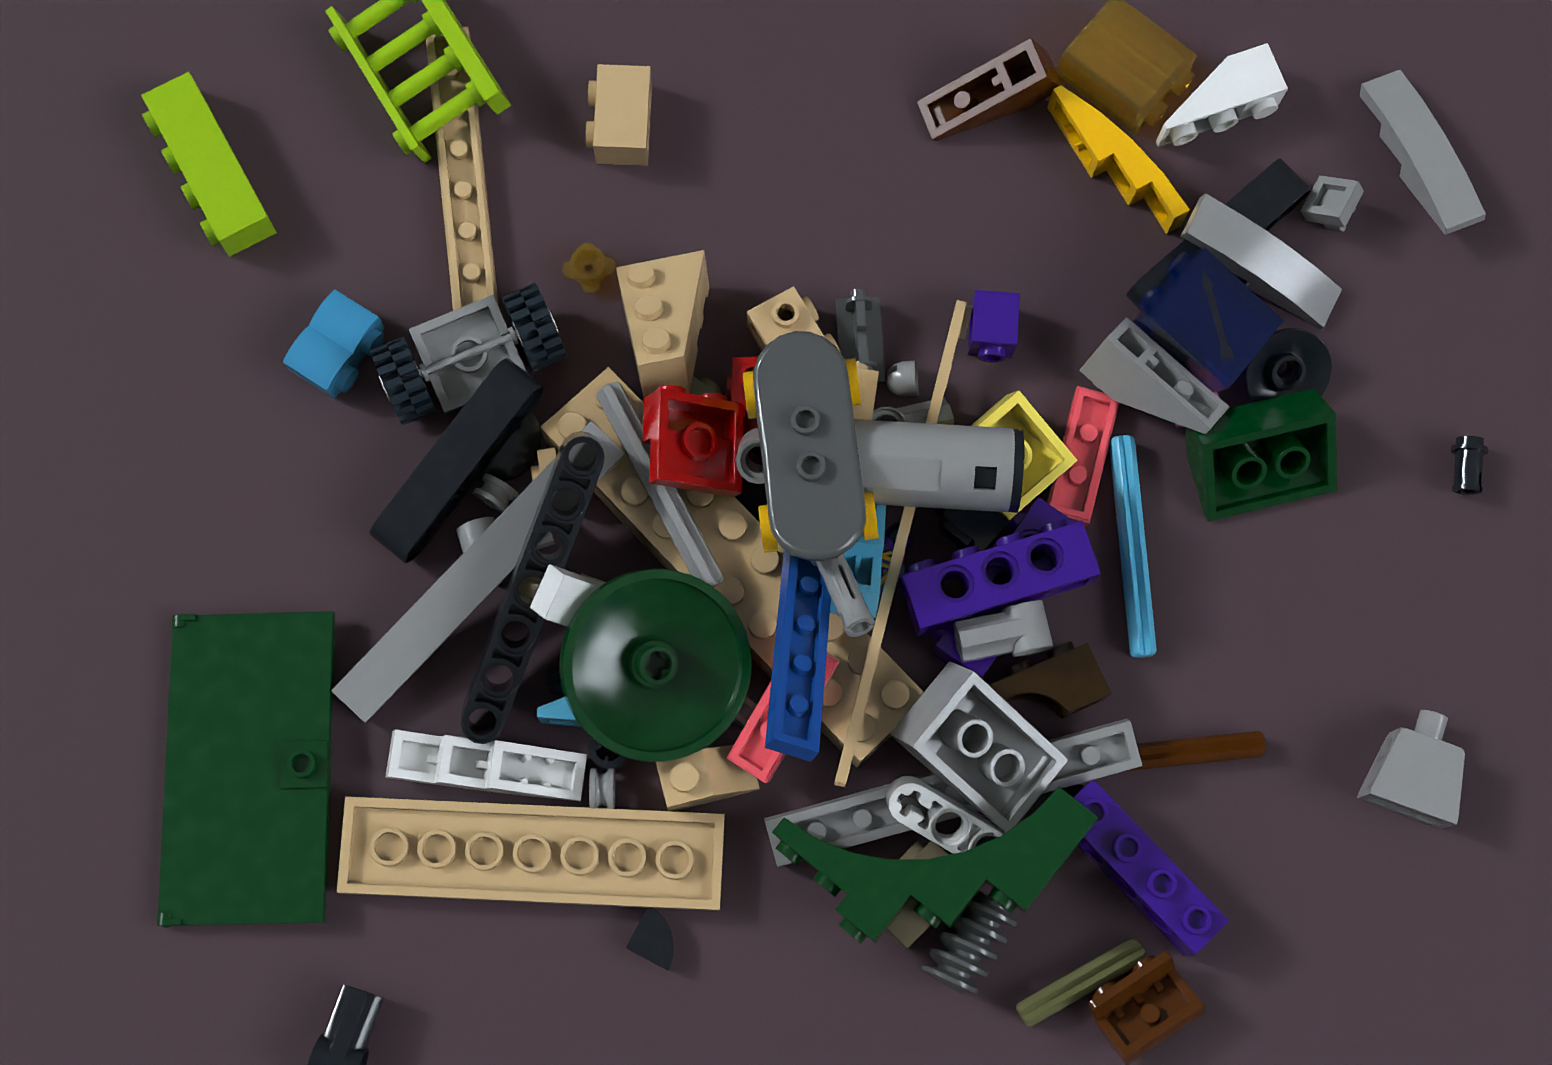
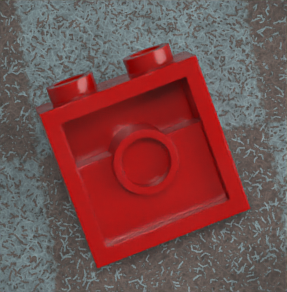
M677 385L660 386L656 391L645 397L642 443L650 444L649 483L729 497L741 494L742 476L737 470L736 456L740 441L743 438L744 404L727 401L726 396L719 393H705L701 395L685 393V389Z

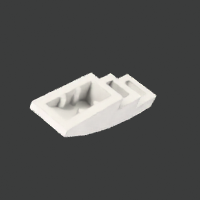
M395 729L392 732L385 778L579 802L581 801L587 754L498 740L486 744H478L463 737L450 735L435 736Z

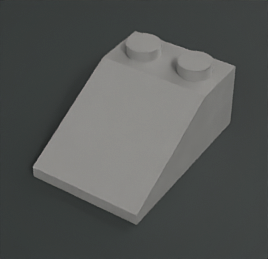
M951 661L948 662L890 733L919 762L1004 832L1009 831L1018 824L1068 761L1061 752L974 671Z

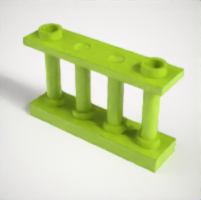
M379 0L348 22L331 6L325 10L334 25L328 29L329 33L343 52L347 49L351 52L398 130L393 132L392 135L407 156L413 152L424 163L431 160L432 158L423 145L422 140L476 104L481 107L487 103L497 115L512 106L446 0H422L428 10L422 14L423 20L370 56H368L357 37L412 0ZM433 34L436 37L443 34L449 44L448 47L443 49L445 54L392 90H389L378 71ZM454 69L458 72L465 69L471 81L465 84L467 89L411 125L400 106Z

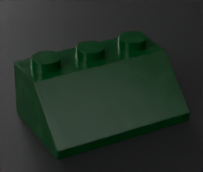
M1314 388L1228 408L1206 434L1185 427L1187 459L1204 516L1208 522L1337 491L1336 413Z

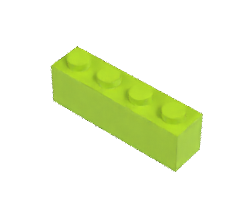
M190 72L142 94L141 96L149 109L142 116L154 138L161 135L164 137L168 147L162 149L161 152L172 172L176 174L182 171L188 182L180 186L193 210L201 207L207 219L200 222V225L211 245L214 247L221 244L230 257L276 234L277 232Z

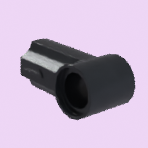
M343 984L327 1030L319 1036L310 1055L308 1065H366L369 1056L367 1045L385 998Z

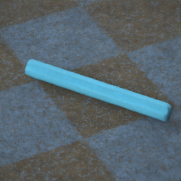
M1120 435L1110 440L1109 449L1129 649L1132 657L1146 658L1153 656L1157 648L1136 444L1133 436Z

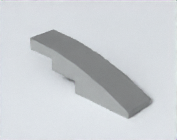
M1397 70L1362 83L1360 97L1381 123L1380 138L1402 164L1399 177L1444 235L1485 220L1486 213L1459 158L1431 111L1403 72Z
M1204 194L1199 198L1181 234L1182 238L1215 255L1213 262L1217 261L1223 268L1246 280L1245 287L1317 328H1324L1342 289L1316 266L1265 229L1210 195Z

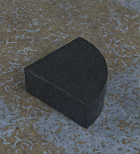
M647 907L626 948L669 971L674 956L672 932L664 917L653 907Z

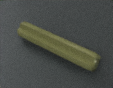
M1136 938L1128 939L1017 1003L1018 1015L1026 1026H1034L1134 968L1140 960L1147 957L1143 946Z

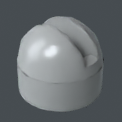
M916 360L902 361L888 369L886 385L890 392L901 397L919 395Z

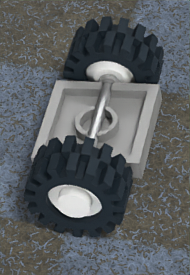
M536 283L501 296L513 328H507L494 295L410 328L409 332L423 362L419 364L420 369L404 336L370 350L379 373L380 382L402 426L436 412L423 378H425L426 382L431 381L446 415L463 408L492 369L503 359L509 358L526 372L515 347L519 342L533 372L567 358L555 321Z

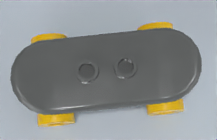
M793 331L780 335L768 343L760 353L754 370L743 372L748 418H757L766 490L767 505L758 506L764 553L779 552V544L781 548L792 556L807 561H824L839 557L850 550L859 540L862 532L864 541L879 539L873 491L863 492L852 406L861 405L856 359H844L834 344L825 337L812 332Z

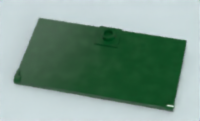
M335 612L180 614L172 616L157 926L168 928L170 926L325 923L329 792L331 789L333 692L331 690L333 689Z

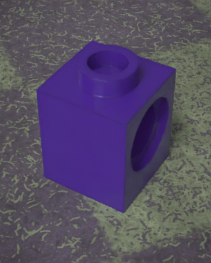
M974 291L970 304L973 308L969 320L967 355L978 356L979 360L989 363L1002 362L1005 358L1012 359L1018 341L1020 293Z

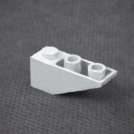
M1268 43L1227 56L1164 123L1156 140L1157 146L1160 147L1172 142L1174 146H1180L1195 139L1199 133L1211 129L1214 132H1222L1236 125L1238 120L1253 116L1254 119H1261L1274 113L1278 109V105L1288 87Z

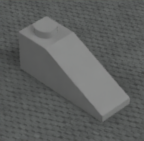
M1127 317L1102 342L1079 370L1112 400L1206 434L1229 408L1225 402Z

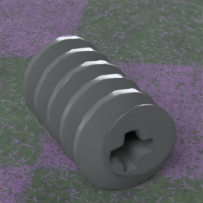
M979 891L975 896L976 901L972 900L964 910L967 917L960 916L952 927L956 930L957 934L941 932L939 935V939L945 945L947 951L931 949L929 952L931 958L938 965L937 968L930 966H921L920 968L935 980L960 994L962 991L978 993L979 989L970 977L972 975L988 976L989 972L980 962L981 958L997 960L999 956L990 946L991 941L1005 944L1008 941V938L999 927L1001 924L1016 927L1018 924L1008 911L982 891Z

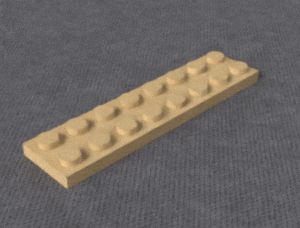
M345 796L337 893L720 911L725 814Z

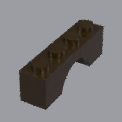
M1072 641L1049 650L1046 653L1049 659L1032 666L1030 659L1009 667L1004 671L1007 677L990 684L988 678H983L1006 702L1014 700L1036 701L1052 709L1062 719L1100 703L1112 694L1088 643L1074 648Z

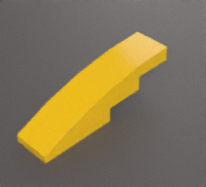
M1062 85L1054 88L1047 108L1090 177L1093 178L1107 171L1128 206L1144 198L1166 234L1181 227L1190 209L1157 165L1133 139L1099 110Z

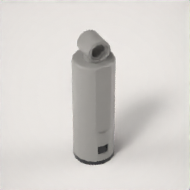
M854 419L863 492L873 491L875 504L1018 513L1024 470L1023 429ZM758 428L747 432L741 439L736 456V466L741 476L747 481L763 484L765 483L763 465L754 463L748 456L750 449L760 446Z

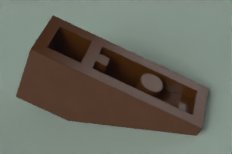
M1029 38L917 101V104L932 140L938 141L1026 110L1051 96L1053 89L1062 84L1048 51Z

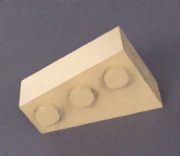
M704 250L616 267L643 397H647L663 385L681 386L685 389V393H690L698 352V335L700 328L702 329L704 319L703 308L705 298L708 297L709 280Z

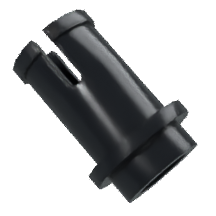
M1459 436L1456 438V444L1451 446V453L1455 454L1452 492L1462 495H1477L1483 492V456L1488 454L1489 449L1487 446H1484V438L1478 436Z

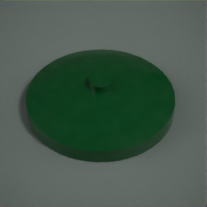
M636 570L613 578L600 586L582 603L574 614L561 646V685L568 707L577 722L594 740L617 754L639 761L664 762L676 760L696 753L710 745L720 737L736 718L745 700L750 683V645L744 625L736 610L710 584L690 574L674 570Z

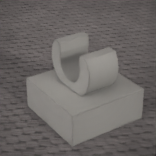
M1319 175L1301 209V213L1308 222L1320 223L1326 229L1344 232L1346 224L1352 213L1355 212L1364 190L1359 181Z

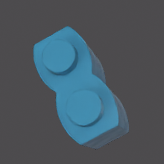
M334 289L319 306L309 326L294 341L283 360V364L290 372L334 399L341 391L346 393L351 389L359 375V370L357 369L359 363L366 355L372 356L370 353L371 349L382 345L385 337L383 333L385 326L377 315Z

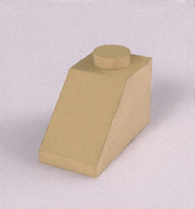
M733 745L705 748L680 759L656 762L667 809L672 812L759 790L758 780L755 776L726 759Z

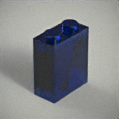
M1206 248L1191 254L1183 252L1167 268L1166 272L1170 277L1161 288L1158 285L1154 286L1141 299L1138 306L1142 308V311L1133 322L1212 392L1229 389L1284 320Z

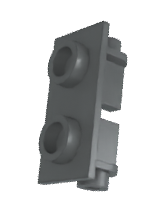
M853 289L850 291V298L835 299L838 347L844 359L855 358L856 362L865 364L868 370L879 371L877 383H885L880 297H869L866 289Z

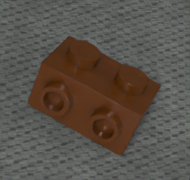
M1164 951L1156 957L1150 955L1143 958L1134 966L1131 974L1117 983L1112 981L1101 986L1094 993L1093 999L1088 1003L1092 1021L1125 1065H1129L1205 1013L1204 1004L1175 969L1174 959L1168 951Z

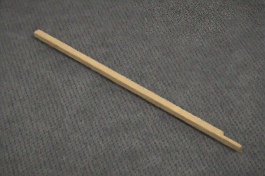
M957 300L926 423L937 424L958 338L965 339L973 306L967 305V302ZM904 506L834 782V785L845 787L916 507Z

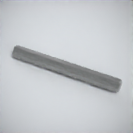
M619 382L603 386L597 392V399L692 576L705 581L712 587L717 586L723 580V574L679 491L674 487L649 483L650 444L642 443L643 424L625 390Z

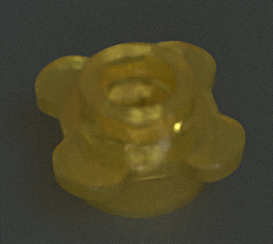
M589 242L582 243L572 254L570 261L565 262L562 267L565 278L576 280L582 285L583 291L587 294L598 292L601 281L607 275H612L616 269L615 261L611 257H605L593 243ZM587 265H592L593 270L586 271L585 267Z

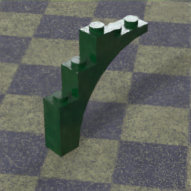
M1058 787L1031 816L1002 836L964 852L931 859L888 860L852 853L813 837L785 817L772 833L781 841L775 849L797 867L803 859L818 871L813 880L831 895L836 897L841 890L847 894L835 909L844 917L839 926L861 944L866 937L877 943L911 898L918 902L913 911L936 929L942 922L951 928L986 883L993 888L988 896L1003 909L1012 913L1017 907L1025 914L1096 823L1098 817Z

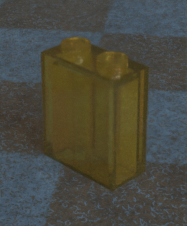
M1109 0L1061 54L1056 72L1061 79L1137 135L1147 123L1152 127L1158 123L1169 107L1165 102L1173 92L1180 96L1187 89L1195 77L1191 69L1198 55L1126 1Z

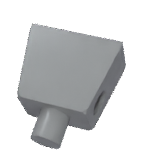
M1420 710L1414 731L1400 727L1390 732L1385 738L1358 792L1357 799L1440 829L1457 825L1465 751L1461 747L1442 741L1448 718L1434 711Z

